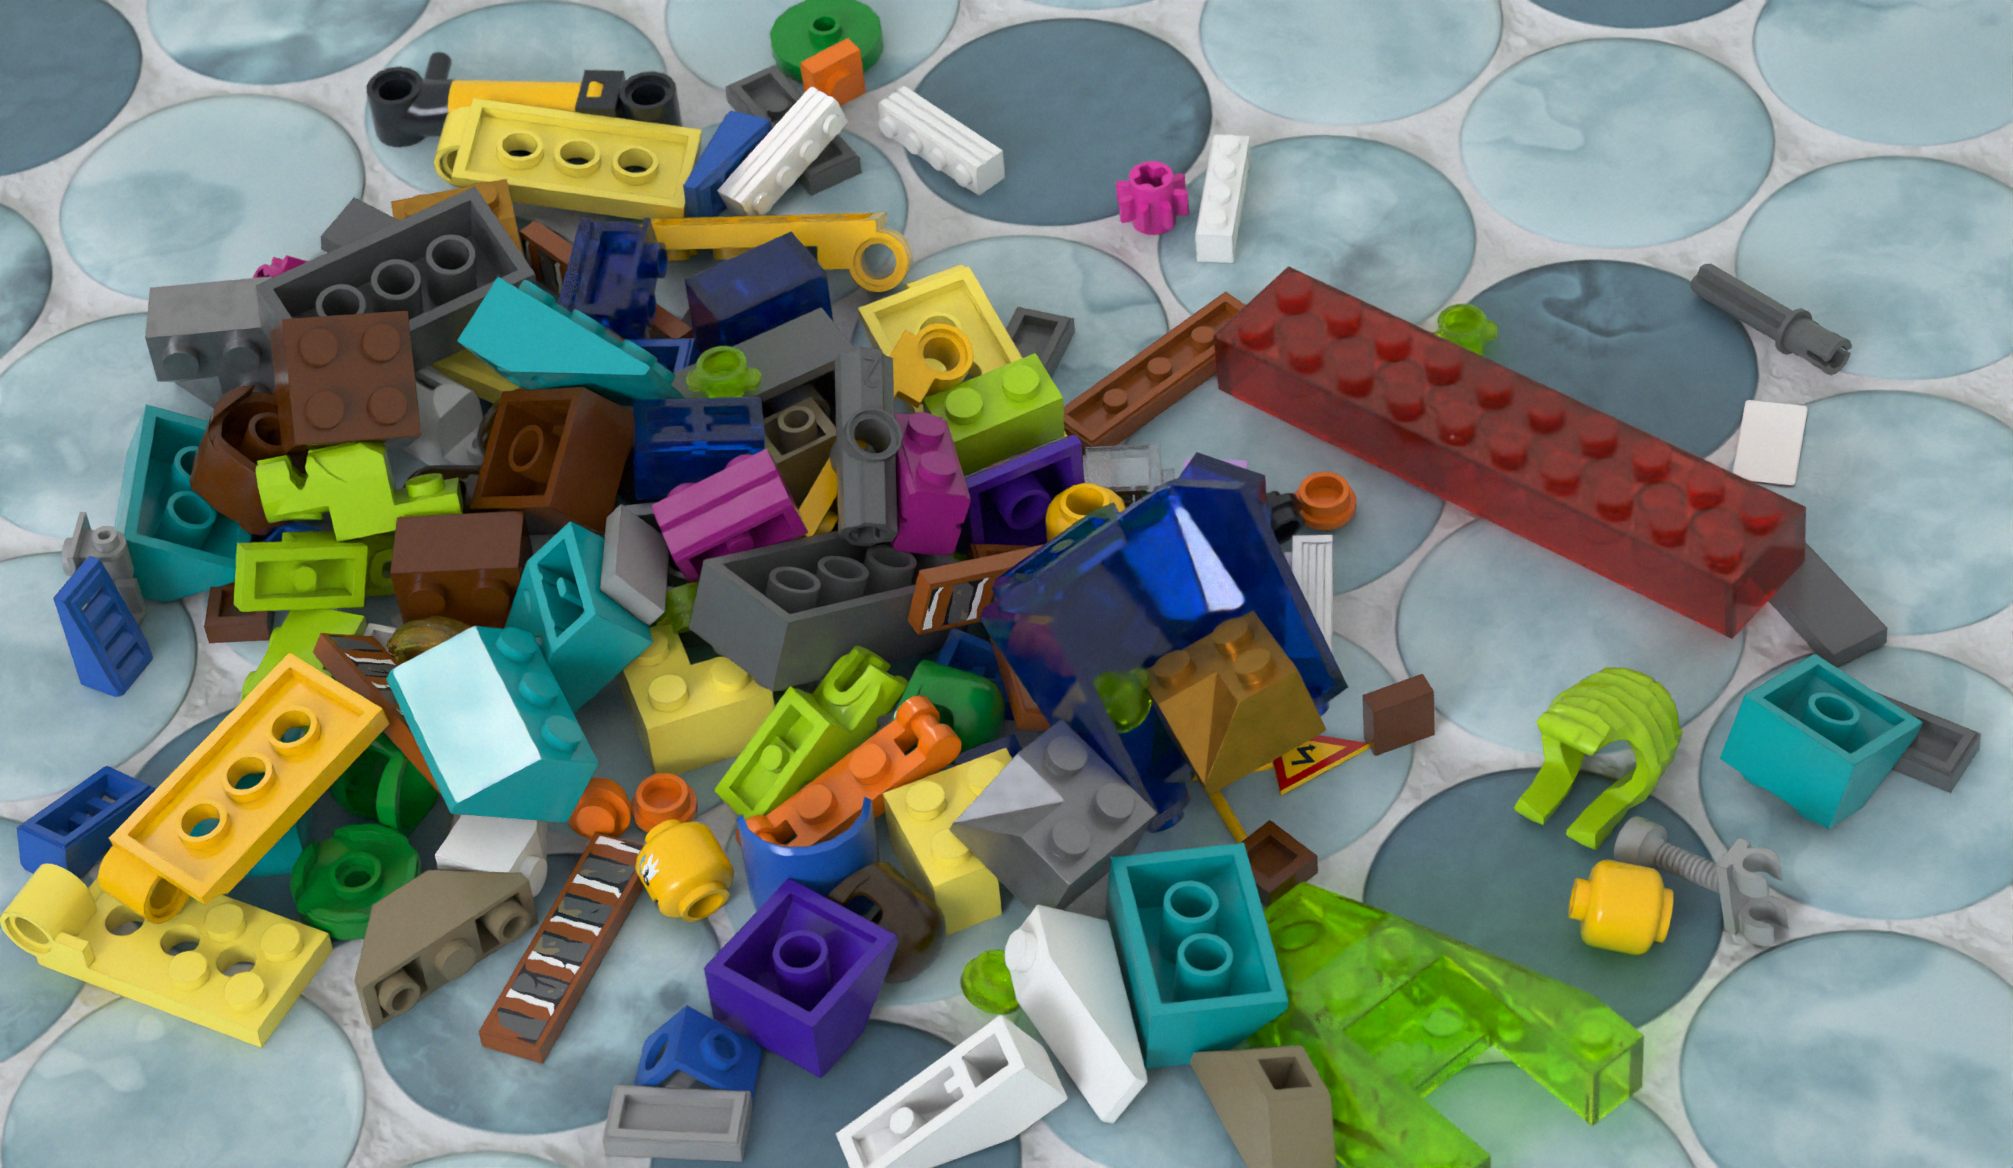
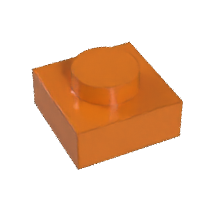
M848 38L800 62L804 94L810 87H813L834 98L839 106H842L866 93L861 51Z

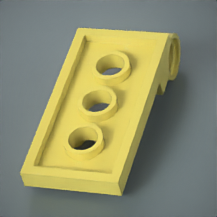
M473 98L471 106L456 108L447 115L435 154L434 167L437 174L444 181L460 188L476 183L507 179L511 201L516 203L647 221L653 218H685L687 208L683 185L698 162L702 142V129ZM514 150H525L532 154L525 157H515L508 153ZM582 158L589 162L583 165H573L567 163L566 160ZM628 166H640L647 169L640 173L625 171Z
M958 264L905 284L902 292L858 308V315L874 349H882L886 356H890L904 330L916 336L921 329L928 325L944 323L960 329L972 344L974 358L967 375L977 377L1022 359L969 266L965 267L962 264ZM932 358L925 359L931 368L942 372L947 371L940 361ZM903 400L910 414L923 412V404L916 408Z
M42 864L39 866L0 916V924L6 935L21 949L36 956L39 965L260 1048L264 1046L333 951L329 933L225 895L215 897L207 905L190 896L186 905L175 917L165 923L154 924L105 893L99 886L98 876L88 888L73 873L53 864ZM130 921L143 923L132 934L124 936L112 934L123 923ZM189 941L198 943V946L193 951H185L176 956L168 955L169 950L179 943ZM250 962L255 964L249 972H240L232 977L223 975L230 966L236 963Z

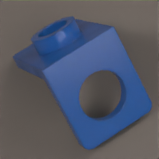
M686 1005L645 1040L634 1086L656 1087L676 1069H679L716 1090L751 1091V1096L753 1097L763 1050L756 1042ZM668 1041L667 1047H666V1049H665V1052H664L663 1056L661 1057V1059L659 1060V1062H658V1063L656 1064V1066L654 1067V1064H655V1061H656V1058H657L659 1052L661 1051L662 1047H663V1046L666 1044V1042Z

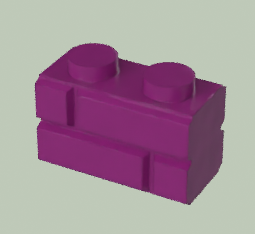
M924 412L914 414L894 413V418L901 427L902 441L900 448L895 454L898 533L891 542L892 547L897 549L898 552L947 556V554L954 553L961 533L960 523H964L971 502L948 422L943 420V417H937Z
M768 449L754 455L745 454L732 459L724 470L698 483L681 484L671 490L667 498L651 505L670 553L691 589L698 587L703 562L706 559L792 541L808 533L789 487Z

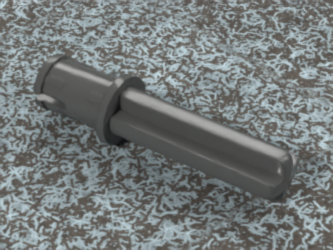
M1711 263L1703 264L1699 268L1697 275L1692 278L1691 289L1699 297L1775 340V347L1779 352L1786 355L1793 353L1800 356L1828 375L1837 374L1846 365L1851 354L1847 350L1852 348L1850 340L1819 325V323L1812 320V315L1809 311L1803 308L1792 311Z

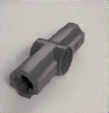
M860 347L850 352H840L835 360L836 441L831 447L830 461L833 470L837 474L838 537L845 538L849 541L850 545L872 547L878 543L892 542L898 533L895 454L901 446L902 432L899 423L894 418L893 358L886 356L882 349ZM856 440L867 442L876 453L866 452L859 447Z

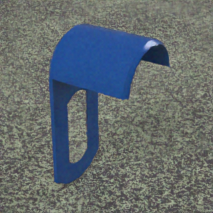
M865 796L862 813L848 830L832 840L812 846L784 847L764 841L749 830L743 814L736 819L750 897L756 911L787 878L827 897L834 888L854 872L875 862H880L872 801ZM856 896L847 903L845 908L862 917L869 912L875 903L865 896Z

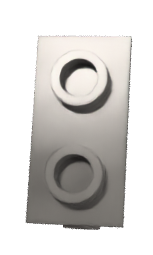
M80 512L73 537L66 538L63 544L62 565L65 574L72 576L89 556L100 559L137 624L140 626L146 615L147 608L137 578H132L134 566L125 536L121 532L116 531L112 526H102L96 530H91L86 512ZM90 598L89 601L83 606L82 610H84V608L89 604V602L91 601V598Z

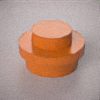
M1317 472L1311 474L1301 482L1299 489L1295 493L1302 503L1300 513L1305 519L1304 525L1317 530L1336 529L1347 524L1355 515L1356 495L1348 482L1336 473Z
M658 773L647 777L639 784L636 794L632 799L631 808L636 825L648 833L655 826L667 820L676 819L680 823L693 821L698 811V804L695 792L681 777L671 773Z
M592 778L569 818L568 824L577 834L589 840L592 839L595 832L616 838L620 837L627 830L632 816L631 804L625 790L618 783L610 779Z

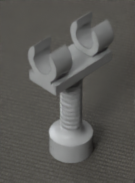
M1632 817L1621 829L1614 848L1615 861L1653 869L1658 867L1719 893L1725 931L1734 935L1739 931H1743L1744 937L1749 942L1759 946L1776 944L1773 925L1760 920H1773L1778 925L1788 929L1785 904L1777 897L1769 896L1767 877L1755 873L1766 872L1771 877L1782 881L1780 859L1773 850L1765 847L1751 848V842L1739 838L1718 863H1715L1667 843L1665 827L1643 817Z

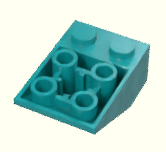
M497 277L457 342L496 373L524 390L584 387L620 406L683 408L688 400L671 385L676 375L657 363L658 359L627 339L623 343L606 333L607 329L584 313L576 309L571 313L555 302L556 299L552 295L525 279L517 288Z
M570 521L527 561L504 629L513 627L532 632L574 714L587 701L595 697L626 666L637 659L653 643L649 625L641 622L600 590L605 539Z

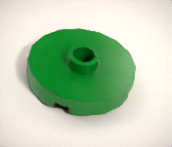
M805 0L789 7L775 20L770 31L772 55L776 59L777 67L784 75L801 83L803 81L800 62L846 38L853 42L861 51L863 74L878 61L884 48L880 18L868 5L857 0Z
M375 823L348 824L332 830L334 837L326 839L321 844L316 839L301 852L292 867L290 890L300 918L308 926L327 932L330 937L339 940L364 939L372 906L424 873L420 856L417 850L409 845L408 838L397 829Z

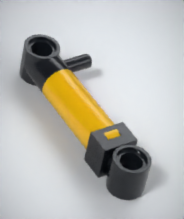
M435 52L429 58L424 79L411 68L392 67L376 73L366 85V93L376 136L380 142L387 146L398 148L417 144L427 136L441 137L447 115L456 108L471 106L473 98L683 127L676 83L670 76L654 71L641 72L627 80L624 71L585 70L582 82L447 79L452 65L451 58L445 53Z

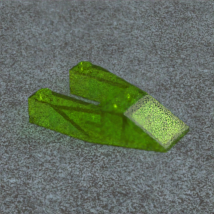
M1303 881L1263 910L1288 997V1008L1247 1037L1246 1040L1250 1047L1303 1046L1331 1095L1336 1159L1346 1168H1491V1155L1423 1098L1492 1045L1591 1126L1595 1125L1642 1088L1644 1035L1590 993L1393 913Z

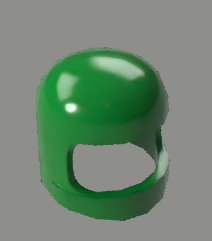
M927 659L921 660L904 691L892 721L896 719L899 707L906 700L918 695L926 696L939 711V723L950 726L961 740V751L957 758L951 762V765L957 766L992 753L1001 737L1006 712L1004 697L998 685L991 679L977 673ZM918 743L912 746L906 752H904V754L908 755L910 752L916 749Z
M383 731L329 787L332 798L343 810L352 815L377 820L382 826L397 829L404 836L414 832L436 804L440 794Z

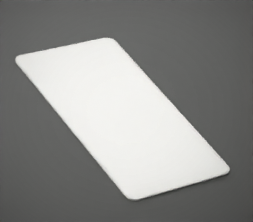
M1747 400L1743 412L1732 478L1742 481L1788 486L1795 485L1808 408L1802 405Z

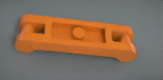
M922 695L911 697L899 707L896 719L766 816L756 815L745 821L749 830L762 840L784 847L812 846L832 840L848 830L862 813L864 796L872 801L875 820L885 812L884 792L941 771L959 755L962 748L961 740L950 726L939 723V711L929 698ZM918 743L916 749H914L908 755H904V752H906L908 749H910L912 746ZM737 829L735 838L741 847L739 831ZM794 834L798 835V837H796L787 845L782 844L790 837H792Z

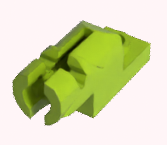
M358 441L356 443L340 444L320 449H309L305 465L307 473L305 474L300 473L299 469L293 465L290 455L257 461L256 478L268 523L288 520L324 519L323 512L330 511L337 542L395 531L397 517L463 514V497L458 477L443 480L442 474L439 473L420 475L405 482L406 488L396 490L385 443Z
M334 529L329 531L283 532L282 542L237 543L234 606L241 612L364 607L365 596L395 594L390 575L392 562L390 560H392L395 531L340 542L336 541Z
M855 645L849 654L842 656L833 665L813 694L792 686L787 689L713 791L739 816L743 814L745 820L756 815L766 816L797 793L805 782L810 783L872 737L881 727L877 723V718L893 711L902 698L909 682L904 677L899 675L894 677L887 673L891 665L869 649Z

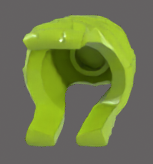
M1605 667L1597 673L1590 674L1569 689L1562 691L1552 700L1547 711L1536 721L1541 732L1544 764L1533 783L1522 794L1513 808L1525 818L1544 825L1571 791L1585 755L1593 756L1608 743L1626 740L1635 754L1636 767L1605 789L1566 831V835L1572 840L1597 851L1604 840L1612 834L1614 827L1622 821L1628 809L1647 799L1657 786L1658 780L1665 773L1666 768L1674 761L1683 731L1679 727L1678 710L1674 700L1671 699V694L1660 682L1655 681L1653 677L1627 668Z

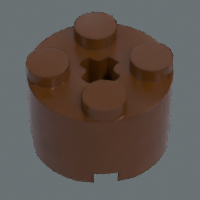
M245 385L228 391L216 403L195 454L189 483L195 493L202 496L218 512L237 521L244 531L255 535H266L272 531L273 527L283 526L296 520L268 523L256 478L257 461L283 456L276 387L273 393L270 394L253 392L255 385ZM308 454L290 456L293 460V465L299 469L300 473H307L305 465Z

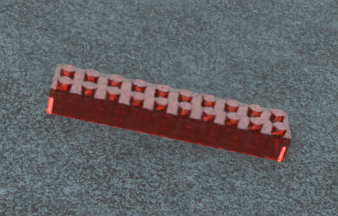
M1290 266L1282 271L1213 335L1219 390L1731 639L1740 632L1805 561V506Z

